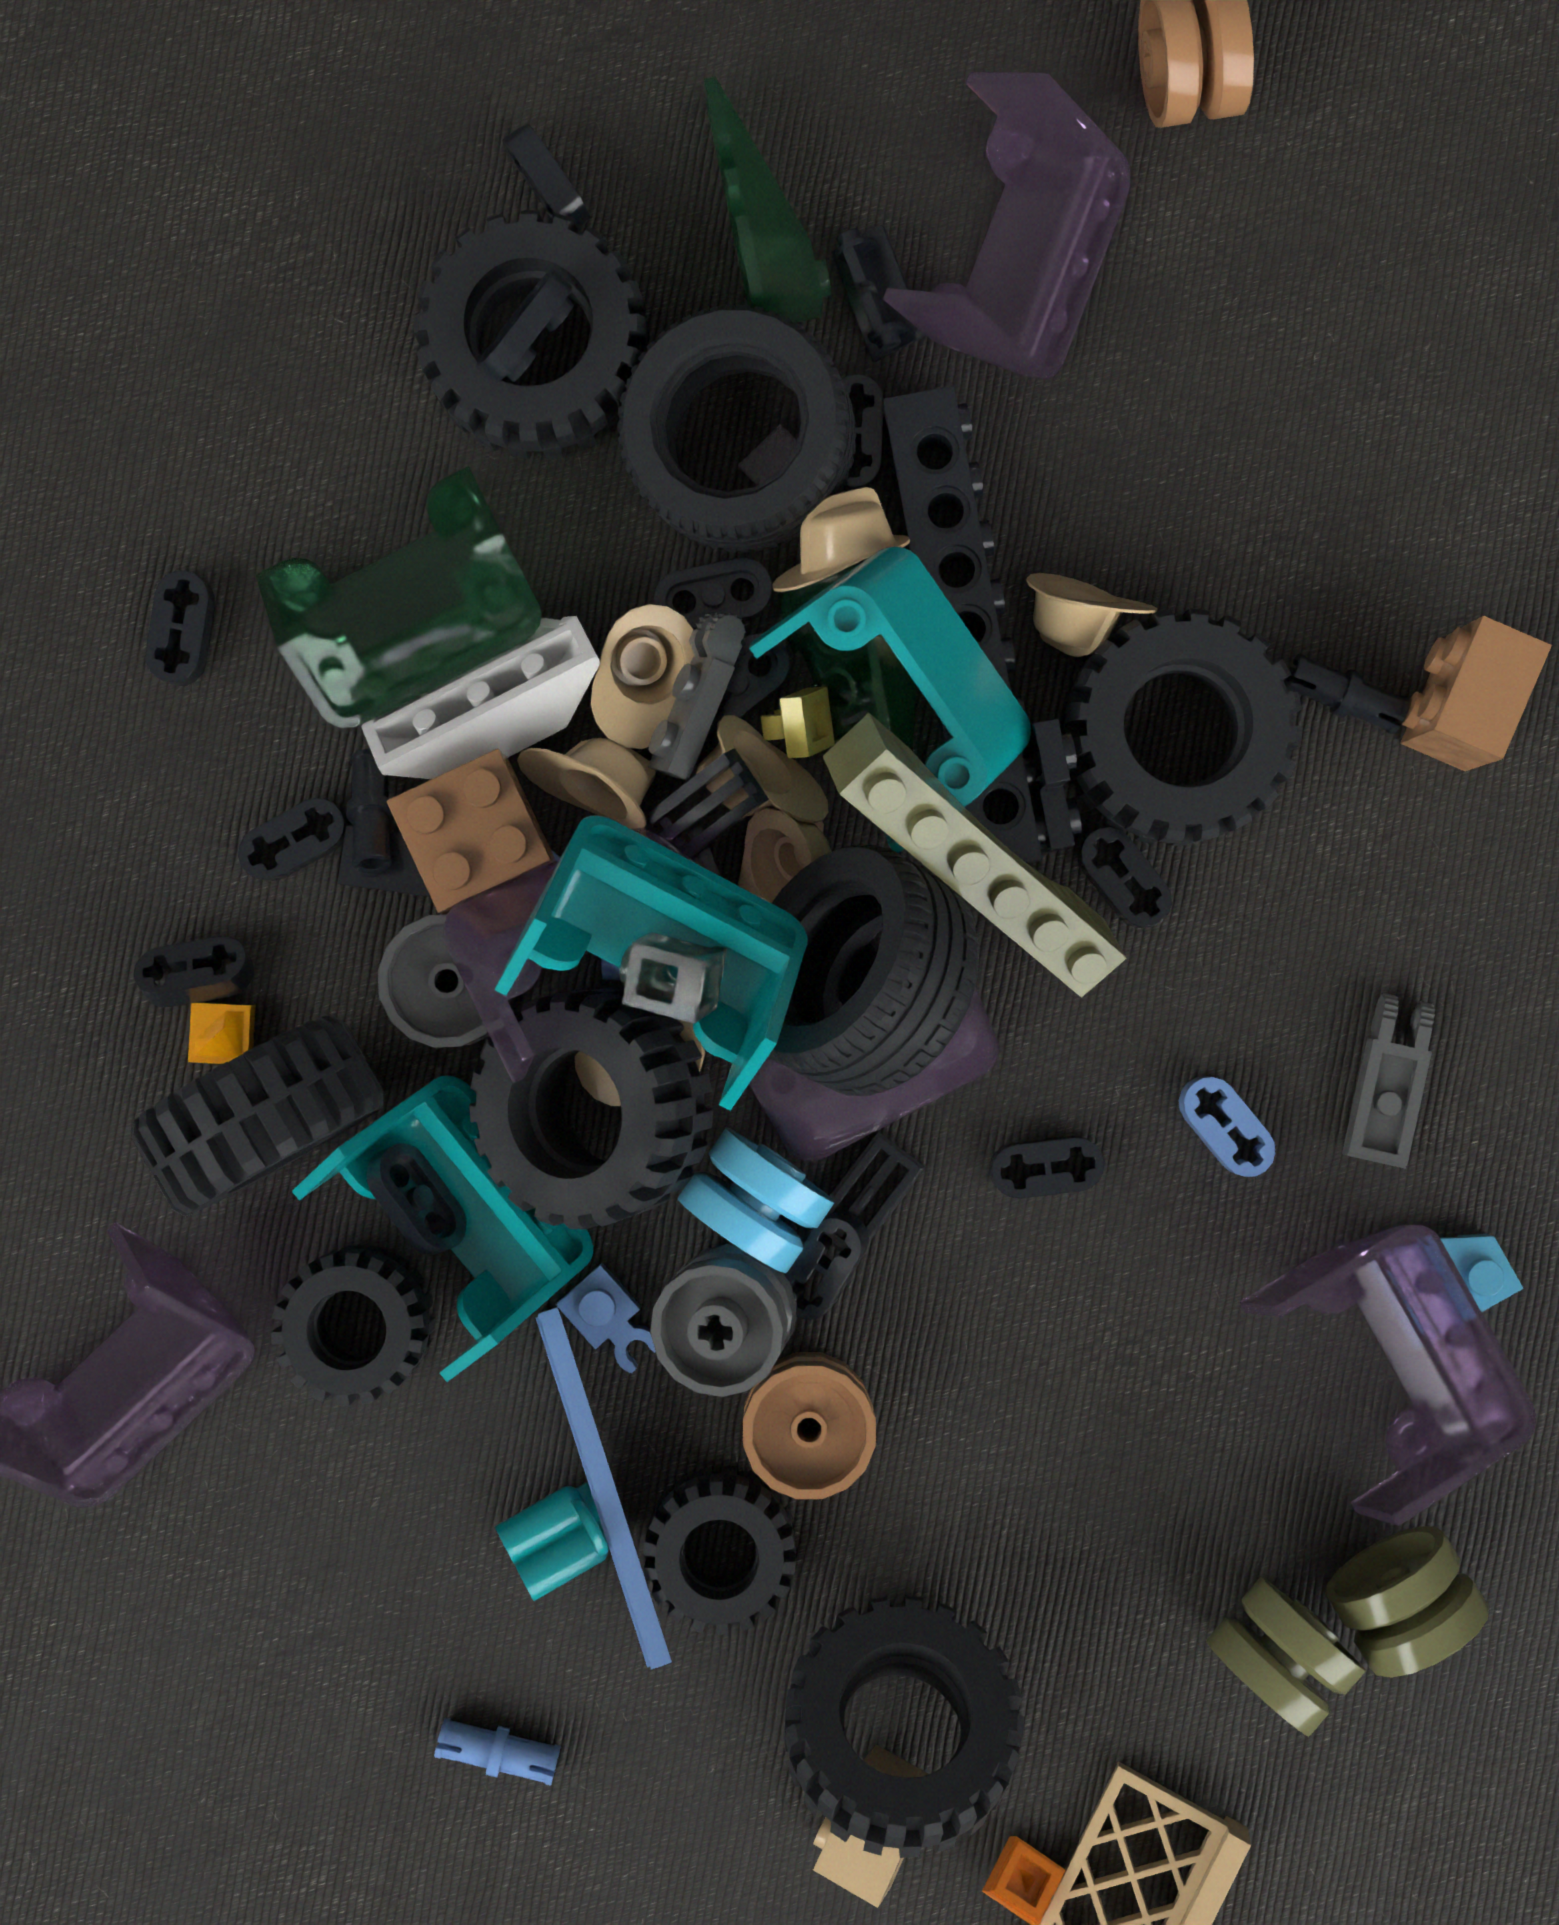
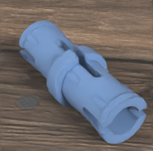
M445 1717L437 1741L439 1745L436 1746L434 1757L486 1768V1775L496 1778L499 1772L543 1782L545 1785L551 1786L561 1746L509 1735L510 1728L498 1725L497 1731H492L452 1721L450 1718Z

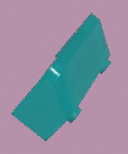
M886 547L877 551L750 643L749 649L757 659L807 622H810L817 634L827 645L843 651L858 649L881 634L952 735L950 739L930 753L925 766L964 807L975 800L1024 751L1030 740L1031 724L1027 714L921 560L908 549ZM885 833L887 842L893 851L899 853L904 850L902 846Z
M589 816L581 820L515 945L495 987V991L507 996L528 958L543 968L559 971L570 970L576 967L585 951L602 958L698 1008L693 1021V1030L698 1041L710 1054L732 1063L719 1102L720 1106L731 1111L778 1042L808 938L802 924L785 910L610 818Z
M440 1076L339 1146L292 1190L293 1194L300 1201L340 1172L357 1193L370 1199H376L369 1189L366 1175L369 1161L376 1153L392 1145L405 1143L414 1146L425 1156L464 1210L466 1217L465 1236L460 1244L451 1250L475 1278L459 1293L457 1312L461 1322L476 1341L440 1372V1375L446 1382L500 1343L587 1266L593 1256L592 1239L586 1229H569L564 1223L553 1226L539 1221L534 1216L536 1208L522 1211L509 1200L508 1196L511 1190L507 1186L498 1188L487 1172L492 1168L487 1155L479 1156L474 1139L480 1138L477 1122L470 1123L469 1104L476 1102L477 1094L473 1089H470L471 1087L467 1083L454 1076ZM390 1172L391 1178L393 1182L396 1184V1179L394 1175Z

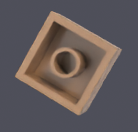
M1482 616L1461 628L1457 627L1445 639L1439 637L1433 644L1424 664V670L1430 672L1422 693L1415 692L1412 695L1407 715L1404 721L1400 722L1401 725L1407 727L1400 744L1463 771L1502 760L1552 645L1486 616Z
M495 749L386 801L436 910L443 915L457 914L557 866L555 857L508 757L499 749Z

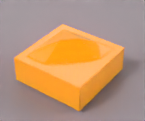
M191 1003L188 1062L224 1064L252 1049L254 1045L253 1034L256 1005Z

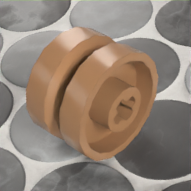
M1141 0L1138 20L1140 73L1147 109L1155 127L1162 128L1191 123L1199 106L1208 119L1244 115L1250 104L1254 71L1253 34L1247 0Z
M795 1352L778 1359L768 1376L750 1389L744 1403L743 1447L753 1471L771 1489L794 1499H824L848 1489L864 1473L876 1447V1418L863 1380L844 1361L822 1352ZM805 1418H813L817 1420L818 1430L806 1433L803 1424L799 1423Z

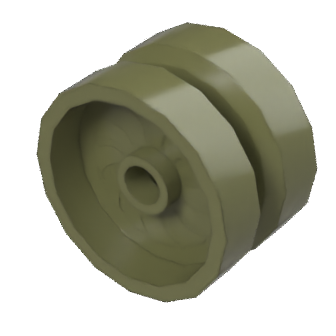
M1420 1526L1400 1531L1377 1541L1357 1553L1340 1567L1327 1583L1325 1596L1341 1622L1347 1628L1356 1629L1353 1642L1368 1667L1376 1676L1398 1677L1413 1674L1433 1666L1463 1648L1480 1632L1488 1620V1604L1474 1581L1466 1574L1458 1573L1460 1558L1445 1533L1438 1527Z
M1261 1576L1241 1600L1245 1612L1265 1632L1261 1637L1241 1620L1225 1617L1206 1639V1642L1223 1663L1258 1697L1298 1731L1309 1737L1330 1714L1327 1700L1307 1677L1312 1675L1332 1692L1346 1695L1367 1670L1338 1642L1340 1638L1299 1600L1295 1599L1293 1601L1273 1583Z

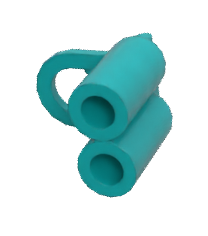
M588 1481L576 1488L565 1486L494 1526L533 1601L538 1600L603 1562L610 1550Z

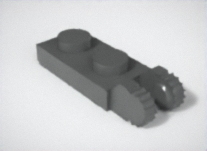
M705 614V617L699 618V623H696L697 629L693 630L689 639L694 656L690 664L687 663L682 667L675 679L672 695L676 699L668 719L662 720L652 735L649 751L653 755L648 768L666 776L681 779L690 778L735 669L734 665L742 648L741 641L745 640V624H742V618H737L736 614Z
M1383 993L1376 1004L1375 1015L1371 1025V1038H1367L1342 1154L1406 1169L1432 1054L1431 1051H1428L1433 1029L1435 1009L1431 1003L1417 1002L1410 1017L1407 1033L1408 1046L1391 1043L1398 1016L1399 1001L1395 995Z

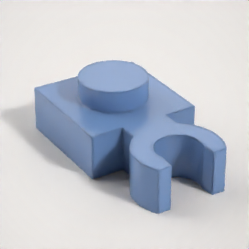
M603 1263L598 1265L556 1304L595 1349L609 1338L615 1345L614 1354L617 1363L623 1370L629 1373H633L638 1366L627 1351V1346L630 1342L641 1340L654 1353L656 1352L650 1334L651 1329L647 1326L635 1325L630 1320L640 1310L641 1305Z

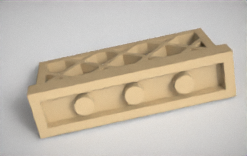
M1118 1761L1039 1925H1054V1923L1056 1925H1065L1061 1913L1065 1900L1088 1893L1091 1894L1100 1922L1097 1925H1153V1921L1164 1918L1165 1920L1162 1925H1212L1251 1847L1248 1827L1228 1816L1223 1820ZM1124 1783L1147 1795L1153 1817L1121 1826L1114 1802ZM1157 1801L1174 1811L1161 1814ZM1109 1814L1113 1828L1100 1832ZM1190 1819L1209 1830L1200 1849L1175 1856L1165 1825ZM1158 1827L1167 1859L1134 1867L1125 1837ZM1117 1839L1127 1870L1094 1879L1087 1858L1092 1846ZM1192 1864L1183 1881L1179 1867ZM1082 1868L1086 1882L1073 1885ZM1172 1870L1179 1891L1174 1902L1148 1910L1139 1879ZM1131 1881L1141 1912L1108 1921L1098 1891Z

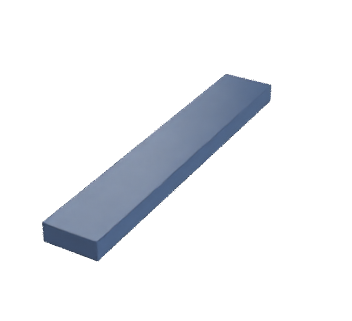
M558 1307L538 1313V1317L535 1318L647 1667H651L652 1670L672 1661Z

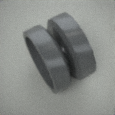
M457 914L428 915L404 926L386 946L378 969L379 998L389 1020L409 1039L434 1048L472 1045L496 1034L498 1024L508 1014L514 1012L521 993L520 973L518 974L507 996L495 991V987L513 952L510 943L490 925ZM446 969L453 970L458 976V986L454 991L442 990L440 978L449 976Z
M724 1244L702 1250L686 1262L667 1283L653 1307L650 1334L658 1360L674 1380L696 1393L725 1397L748 1391L768 1376L795 1330L797 1302L793 1296L792 1286L785 1277L786 1275L762 1263L736 1245Z

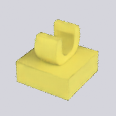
M827 687L805 688L780 698L781 709L775 710V714L760 716L763 739H785L788 758L810 757L835 745Z

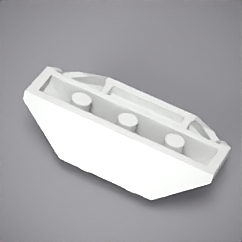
M567 616L561 620L548 618L512 620L408 673L384 700L377 715L370 716L361 727L377 767L383 775L434 779L495 749H499L507 757H510L566 728L594 677L600 661L577 616Z

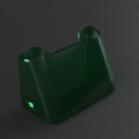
M469 466L440 480L428 493L425 507L435 531L332 584H330L326 575L316 563L305 558L284 560L255 575L277 648L321 716L329 724L340 728H352L362 725L526 641L534 635L540 626L542 613L539 603Z

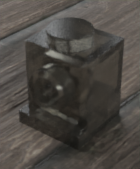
M653 932L633 941L632 945L626 949L620 965V980L625 983L622 1004L693 1024L717 1009L727 948L716 945L710 948ZM669 965L678 967L677 979L673 978L670 974Z

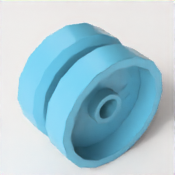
M726 1127L708 1154L712 1164L730 1178L733 1184L730 1185L708 1172H695L679 1195L678 1200L698 1219L738 1248L773 1269L787 1273L803 1250V1244L800 1236L783 1222L779 1216L783 1215L805 1228H818L833 1206L834 1200L805 1178L806 1174L781 1155L763 1144L757 1145L738 1132Z

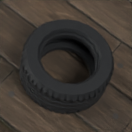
M726 305L725 308L716 306L712 307L709 312L705 310L697 311L696 315L692 317L688 315L682 318L683 322L680 324L675 322L670 325L671 329L666 332L663 330L658 335L659 339L656 342L652 341L647 346L648 350L641 353L638 358L640 361L638 365H634L630 373L632 375L625 382L626 392H622L620 398L622 406L618 407L620 421L618 422L617 431L620 433L618 441L619 446L622 448V460L626 464L625 468L631 476L635 488L650 507L677 532L685 535L693 542L697 541L700 545L710 546L720 551L725 549L727 552H736V550L750 552L753 549L758 552L765 550L766 547H778V543L784 542L786 544L792 540V537H799L800 527L807 515L829 495L841 493L844 489L843 483L848 481L849 469L852 468L854 462L852 454H855L856 429L854 427L856 422L849 394L825 348L816 341L810 332H806L803 326L793 323L785 315L780 317L778 312L771 310L767 312L764 308L757 306L753 309L749 305H740L739 308H736L735 305ZM753 372L774 377L796 393L802 423L795 450L777 474L754 488L731 492L700 486L687 476L680 463L677 437L683 413L701 389L722 376Z
M854 845L841 848L820 856L801 869L780 890L771 903L793 915L802 924L806 931L808 942L778 1042L768 1057L795 1073L846 1096H869L898 1087L920 1074L942 1053L958 1031L971 1004L978 978L980 952L972 913L967 907L965 900L942 880L897 852L879 845ZM883 930L876 959L861 987L836 1012L843 980L858 953L879 931Z

